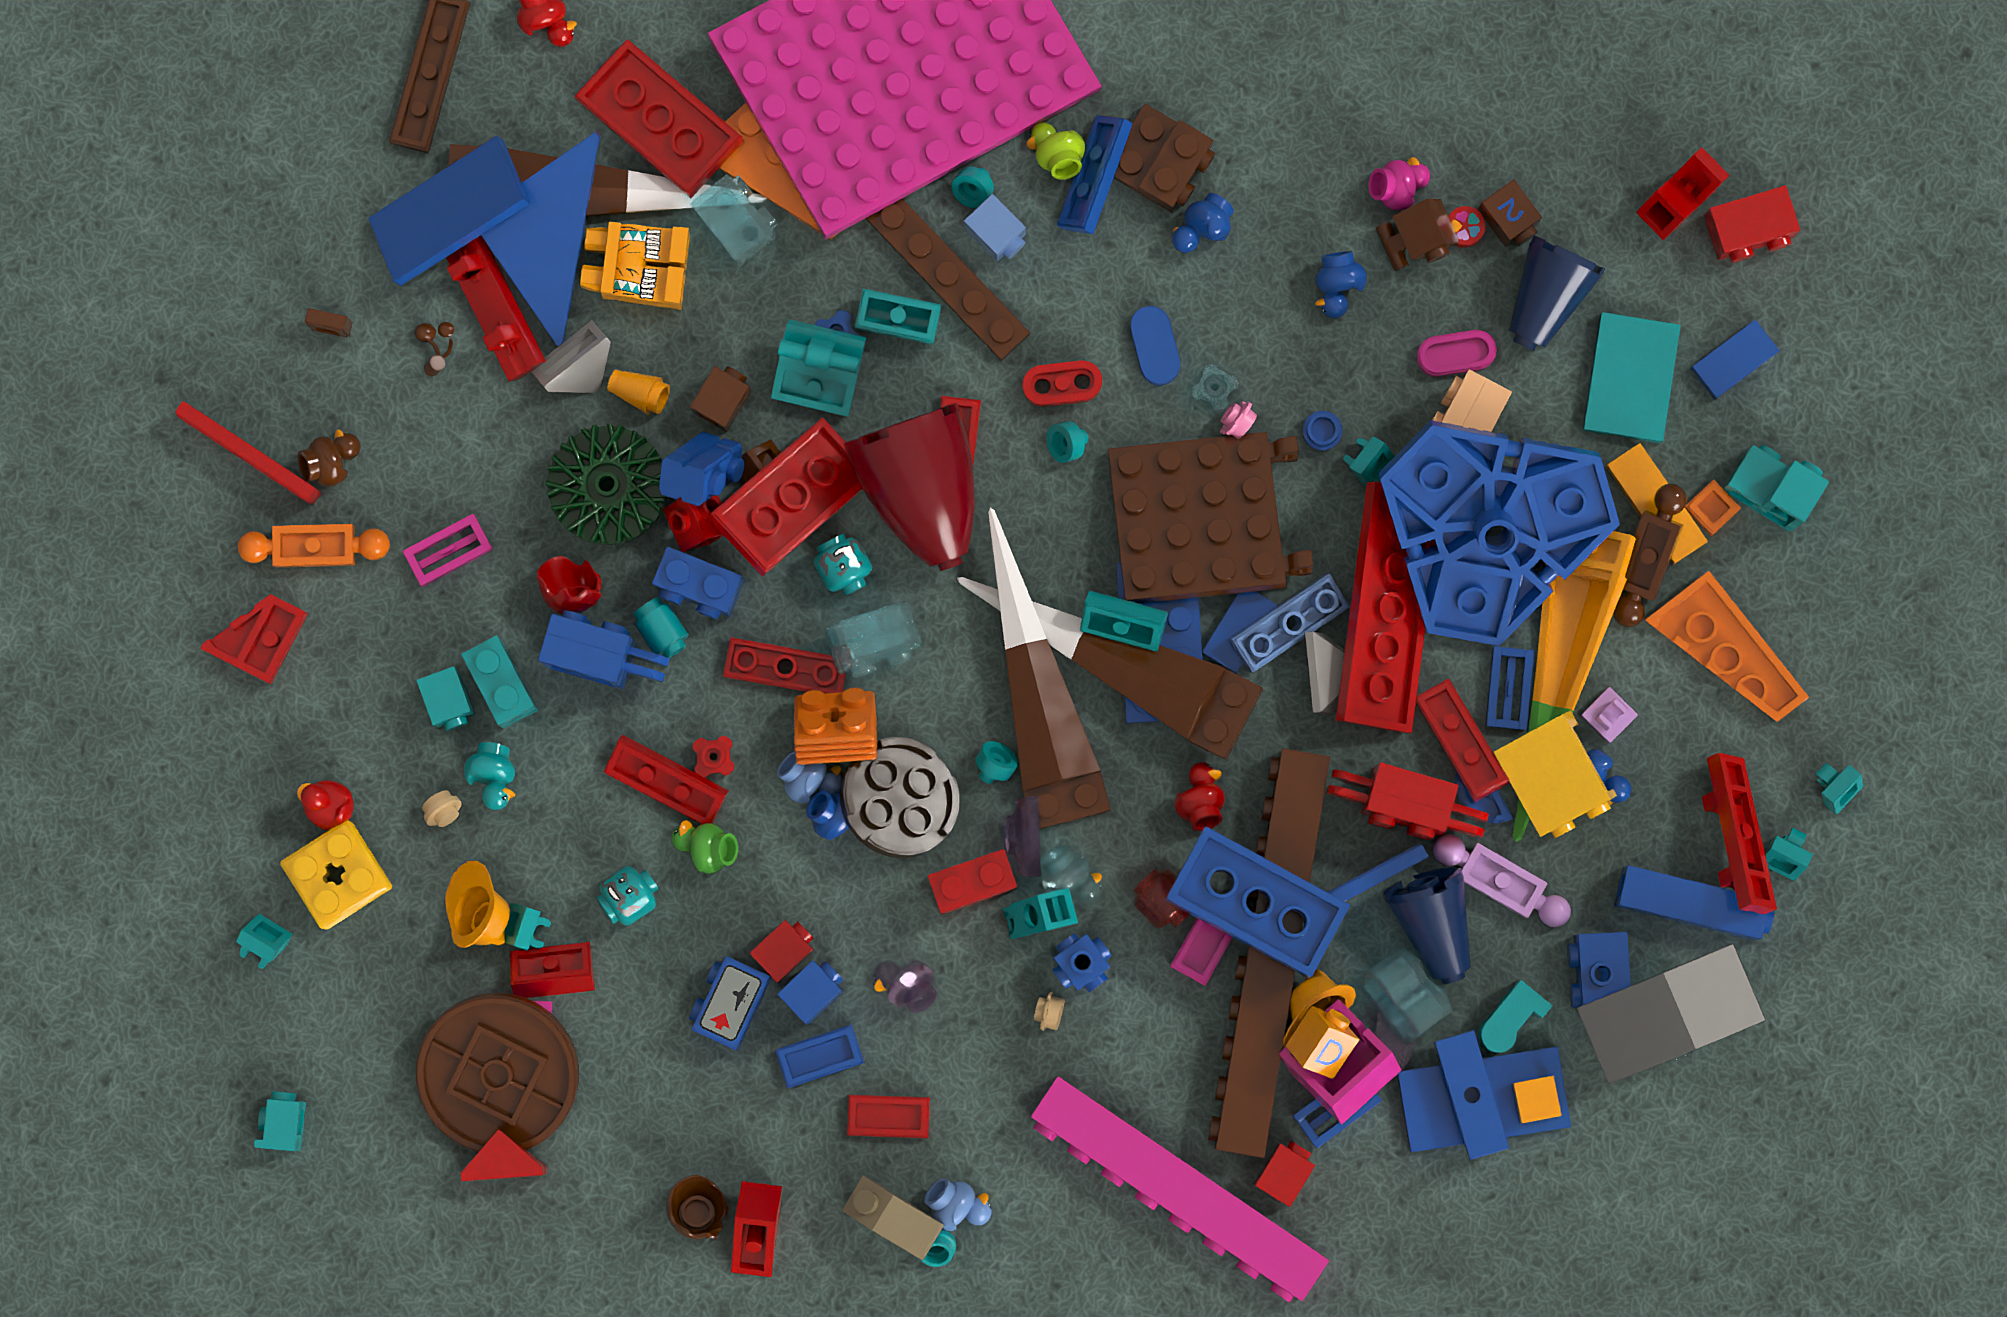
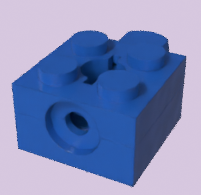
M564 610L562 616L551 615L538 661L546 668L623 690L628 673L657 682L664 681V673L632 664L633 658L668 667L670 659L636 648L637 643L629 636L630 632L626 631V628L603 621L600 628L591 625V621L587 620V616Z

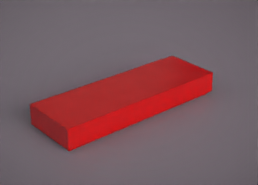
M1449 678L1416 697V704L1474 803L1510 783L1509 778Z
M625 735L618 739L603 771L607 775L700 824L713 823L729 792V790Z

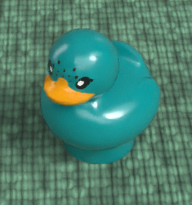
M481 742L478 744L477 753L470 756L464 764V777L469 785H473L475 782L487 785L482 792L484 805L491 810H500L508 804L510 798L515 797V793L506 787L515 777V767L509 760L510 749L498 743Z

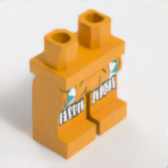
M609 222L608 228H587L585 251L605 254L604 267L582 266L581 288L601 293L603 299L681 310L690 242L689 228L673 227L671 229Z

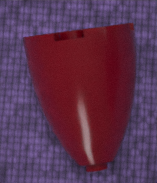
M957 403L843 443L854 473L867 498L894 535L927 565L934 566L938 564L940 571L962 564L960 556L968 553L973 531L975 483L967 433Z

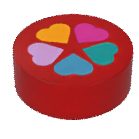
M1461 206L1454 209L1448 217L1459 240V243L1455 244V246L1461 248L1474 246L1480 241L1485 232L1486 225L1483 215L1477 209L1470 206Z

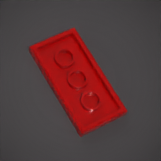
M628 39L574 96L582 106L690 199L744 142L743 137Z
M823 417L716 508L708 517L762 577L863 490L843 445L845 440Z

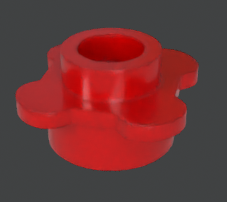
M720 736L717 740L710 741L704 738L697 739L693 743V750L697 753L695 772L704 778L712 773H721L724 776L730 775L735 767L734 763L730 760V749L733 746L732 741L726 736ZM712 753L717 754V759L714 761L710 759Z

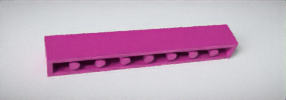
M1057 1076L1030 1116L1037 1121L1033 1129L1052 1142L1058 1135L1071 1145L1067 1152L1086 1165L1092 1158L1104 1166L1100 1173L1102 1176L1120 1188L1125 1181L1138 1190L1134 1196L1136 1199L1152 1210H1155L1159 1204L1170 1211L1172 1214L1168 1220L1186 1233H1189L1193 1227L1204 1234L1206 1237L1202 1244L1220 1256H1223L1226 1250L1240 1259L1236 1267L1255 1280L1261 1273L1274 1283L1270 1290L1289 1303L1294 1296L1303 1302L1330 1261L1059 1076Z

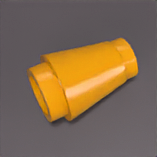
M615 369L610 376L607 390L649 415L651 412L655 414L662 412L669 397L670 385L664 383L661 377Z

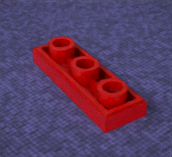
M730 637L723 677L802 692L818 690L824 694L842 693L849 658ZM781 662H792L793 670L789 674L780 673L778 667Z

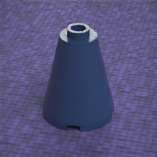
M1534 235L1529 243L1509 331L1516 333L1513 341L1535 351L1538 344L1546 347L1601 279L1605 268L1597 266L1595 263L1558 245L1554 246L1546 242L1545 239Z
M1454 867L1433 869L1413 875L1416 880L1410 882L1404 888L1401 881L1388 887L1384 891L1386 902L1432 979H1441L1443 984H1449L1465 978L1464 972L1471 967L1462 870L1459 868L1455 871Z

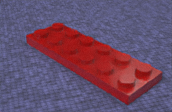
M1367 482L1336 721L1402 734H1412L1425 624L1404 558L1408 556L1406 548L1402 549L1380 482ZM1434 539L1421 543L1423 549L1436 545Z

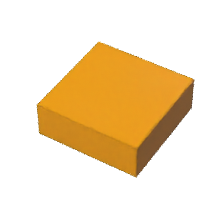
M1554 1076L1512 1083L1520 1123L1562 1116Z

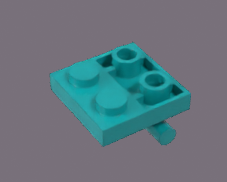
M788 319L784 338L781 339L778 355L780 356L771 398L848 417L851 411L866 337Z

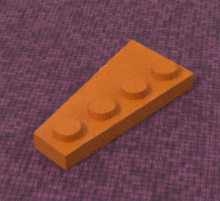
M746 103L743 104L725 122L743 137L744 142L719 169L822 234ZM837 234L828 239L832 240Z

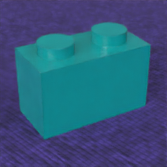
M496 635L461 654L492 715L501 728L504 729L539 711L509 651L499 636Z

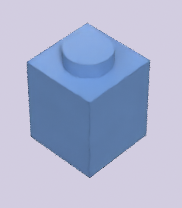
M993 193L964 220V229L997 262L1004 255L1008 259L1012 258L1026 243L1022 239L1026 235V227Z

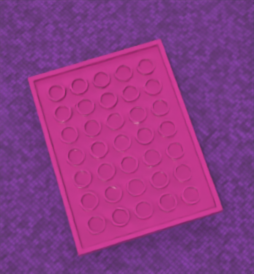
M768 0L708 32V39L825 240L1024 133L1035 125L1101 91L1102 87L1051 0Z

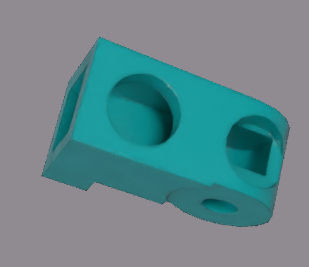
M1069 888L1036 895L1002 908L1008 922L1010 940L1078 923Z
M1517 980L1481 1024L1478 1030L1480 1045L1485 1050L1493 1053L1508 1051L1516 1041V1032L1529 1016L1533 1014L1538 1019L1543 1018L1553 1005L1524 981Z

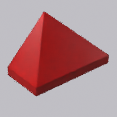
M498 1129L461 1172V1181L539 1176L547 1174V1168L543 1162Z

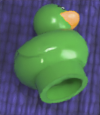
M684 820L672 832L671 840L673 846L682 852L691 851L692 861L699 872L706 874L717 873L724 866L732 865L737 858L738 842L736 837L731 833H725L716 824L705 823L695 829L690 821Z

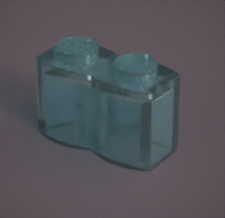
M1401 947L1369 969L1358 980L1368 1000L1384 1014L1390 1028L1407 1045L1438 1025L1453 1011L1446 992L1427 978L1421 960L1404 947Z

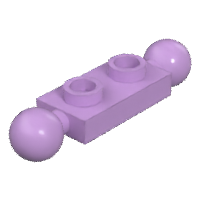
M1446 834L1436 840L1433 846L1435 859L1444 866H1455L1457 864L1461 866L1465 884L1526 919L1529 918L1532 910L1536 909L1541 921L1547 926L1560 927L1569 920L1571 908L1565 898L1558 895L1548 897L1542 895L1548 884L1547 882L1479 843H1476L1471 853L1465 850L1463 841L1456 835Z

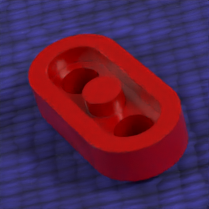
M1085 360L1038 365L1031 368L1023 379L1024 396L1031 404L1038 407L1088 402L1099 394L1102 387L1100 370L1095 364ZM1077 377H1087L1090 385L1086 389L1077 388L1074 384ZM1038 381H1047L1050 385V390L1045 394L1038 393L1035 390V384Z

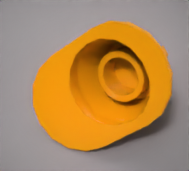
M467 861L460 865L453 873L445 896L446 911L453 942L460 948H467L473 944L502 945L506 941L505 928L510 916L509 905L494 890L486 866L479 861Z
M1316 969L1311 978H1306L1291 993L1289 1011L1293 1022L1285 1034L1282 1049L1286 1047L1289 1039L1311 1006L1326 1011L1339 999L1349 1009L1356 997L1355 989L1348 984L1337 985L1323 971Z

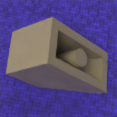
M862 1176L842 1209L844 1213L921 1260H924L944 1224L891 1190L865 1176Z

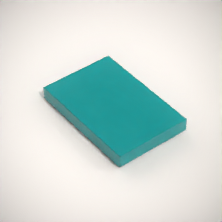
M1604 312L1600 314L1582 431L1660 444L1663 442L1681 325Z

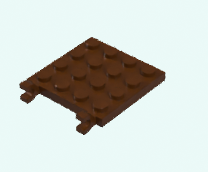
M1267 432L1244 434L1240 439L1231 435L1108 448L1125 600L1140 604L1286 588L1285 576L1312 575V550L1298 551L1288 556H1283L1271 467V463L1298 461L1297 436L1284 437L1268 443Z

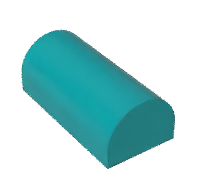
M863 288L855 329L933 345L940 319L941 304Z
M1089 591L1084 603L1080 631L1157 652L1164 633L1168 611Z

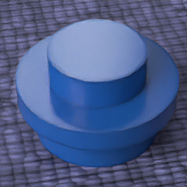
M1328 411L1312 413L1307 417L1302 428L1303 438L1307 445L1318 451H1327L1334 448L1339 443L1343 431L1338 417Z

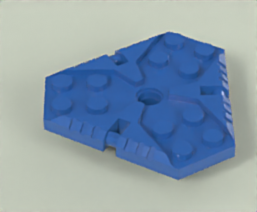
M1430 420L1378 474L1402 549L1406 548L1408 556L1404 558L1425 628L1427 633L1500 646L1553 592L1550 584L1559 575L1566 579L1620 525L1602 459L1599 453L1595 451L1560 446L1554 443L1549 444L1543 441H1533L1527 438H1522L1520 442L1509 440L1506 434L1491 433V431H1481L1475 428H1465L1459 425ZM1505 456L1515 457L1512 467L1502 465ZM1497 525L1504 526L1500 534L1491 537L1486 536V532L1491 527ZM1434 539L1436 545L1425 549L1422 548L1421 543ZM1542 559L1547 565L1538 573L1532 567Z

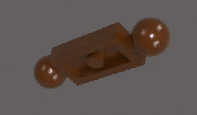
M1665 484L1656 491L1654 503L1658 509L1657 514L1644 511L1634 536L1636 540L1625 574L1627 580L1623 590L1628 592L1626 596L1619 598L1613 612L1616 622L1624 627H1634L1643 620L1645 615V607L1641 601L1643 597L1652 601L1656 599L1683 528V524L1672 520L1673 515L1679 514L1685 508L1687 502L1685 491L1676 484Z

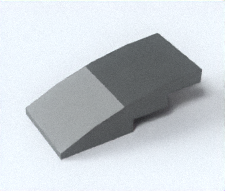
M1734 943L1577 1008L1608 1084L1659 1065L1766 1020Z

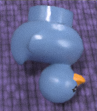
M795 751L782 761L777 771V776L784 781L785 793L797 803H809L810 796L817 789L819 791L825 790L830 794L840 792L843 777L840 774V766H834L827 770L826 763L797 764Z
M941 1178L929 1188L925 1195L924 1201L931 1208V1217L944 1224L942 1229L946 1231H955L957 1229L956 1225L964 1218L973 1225H983L989 1221L992 1214L991 1205L988 1203V1194L982 1193L975 1197L973 1188L966 1182L956 1181L951 1183L948 1179Z

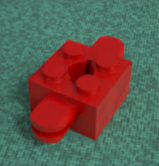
M1381 762L1373 768L1370 778L1333 769L1331 778L1367 789V792L1365 794L1344 787L1329 785L1327 794L1363 804L1360 814L1369 816L1367 823L1388 830H1391V827H1395V824L1407 827L1406 835L1425 841H1430V838L1434 839V836L1445 833L1446 829L1483 838L1485 831L1483 828L1450 818V815L1454 814L1475 821L1487 822L1489 814L1484 811L1454 803L1459 786L1457 784Z

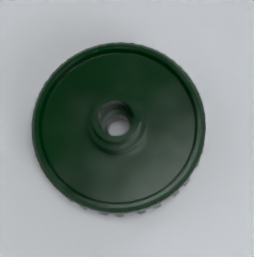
M607 424V426L600 427L592 425L590 429H581V433L575 436L570 435L568 441L560 445L561 449L556 456L553 455L552 465L548 467L549 476L548 481L546 480V486L548 487L547 496L556 517L569 532L592 544L618 545L641 536L651 528L660 516L667 496L662 495L659 490L662 459L657 450L644 436L639 435L634 430H628L622 425L613 426L612 424ZM611 478L614 480V488L611 491L605 492L600 489V483L603 479Z

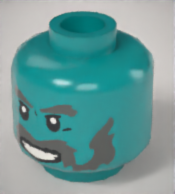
M843 533L817 547L819 553L815 556L813 563L828 591L836 592L842 589L845 596L867 585L864 577L872 571V564L857 538H847Z
M627 865L601 881L599 884L600 895L596 899L613 924L619 921L624 926H629L655 909L656 900L653 893L659 889L646 869L638 873L634 867Z

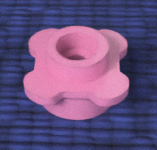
M1244 401L1239 404L1233 403L1220 420L1224 424L1220 429V433L1222 435L1226 433L1228 436L1232 435L1240 439L1250 429L1257 417V414L1250 409L1252 403L1249 401L1247 403Z

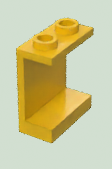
M1571 710L1494 751L1497 760L1509 778L1513 789L1540 837L1549 832L1553 834L1554 838L1563 835L1576 827L1573 822L1575 818L1586 813L1591 820L1611 809L1608 801L1617 796L1614 789L1608 791L1574 731L1573 727L1578 725Z

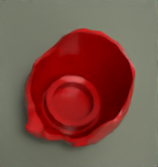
M555 556L543 563L537 570V580L541 595L547 606L559 614H563L564 610L582 613L595 606L602 597L600 592L602 588L600 575L594 571L587 560L584 561V564L577 565L564 556Z

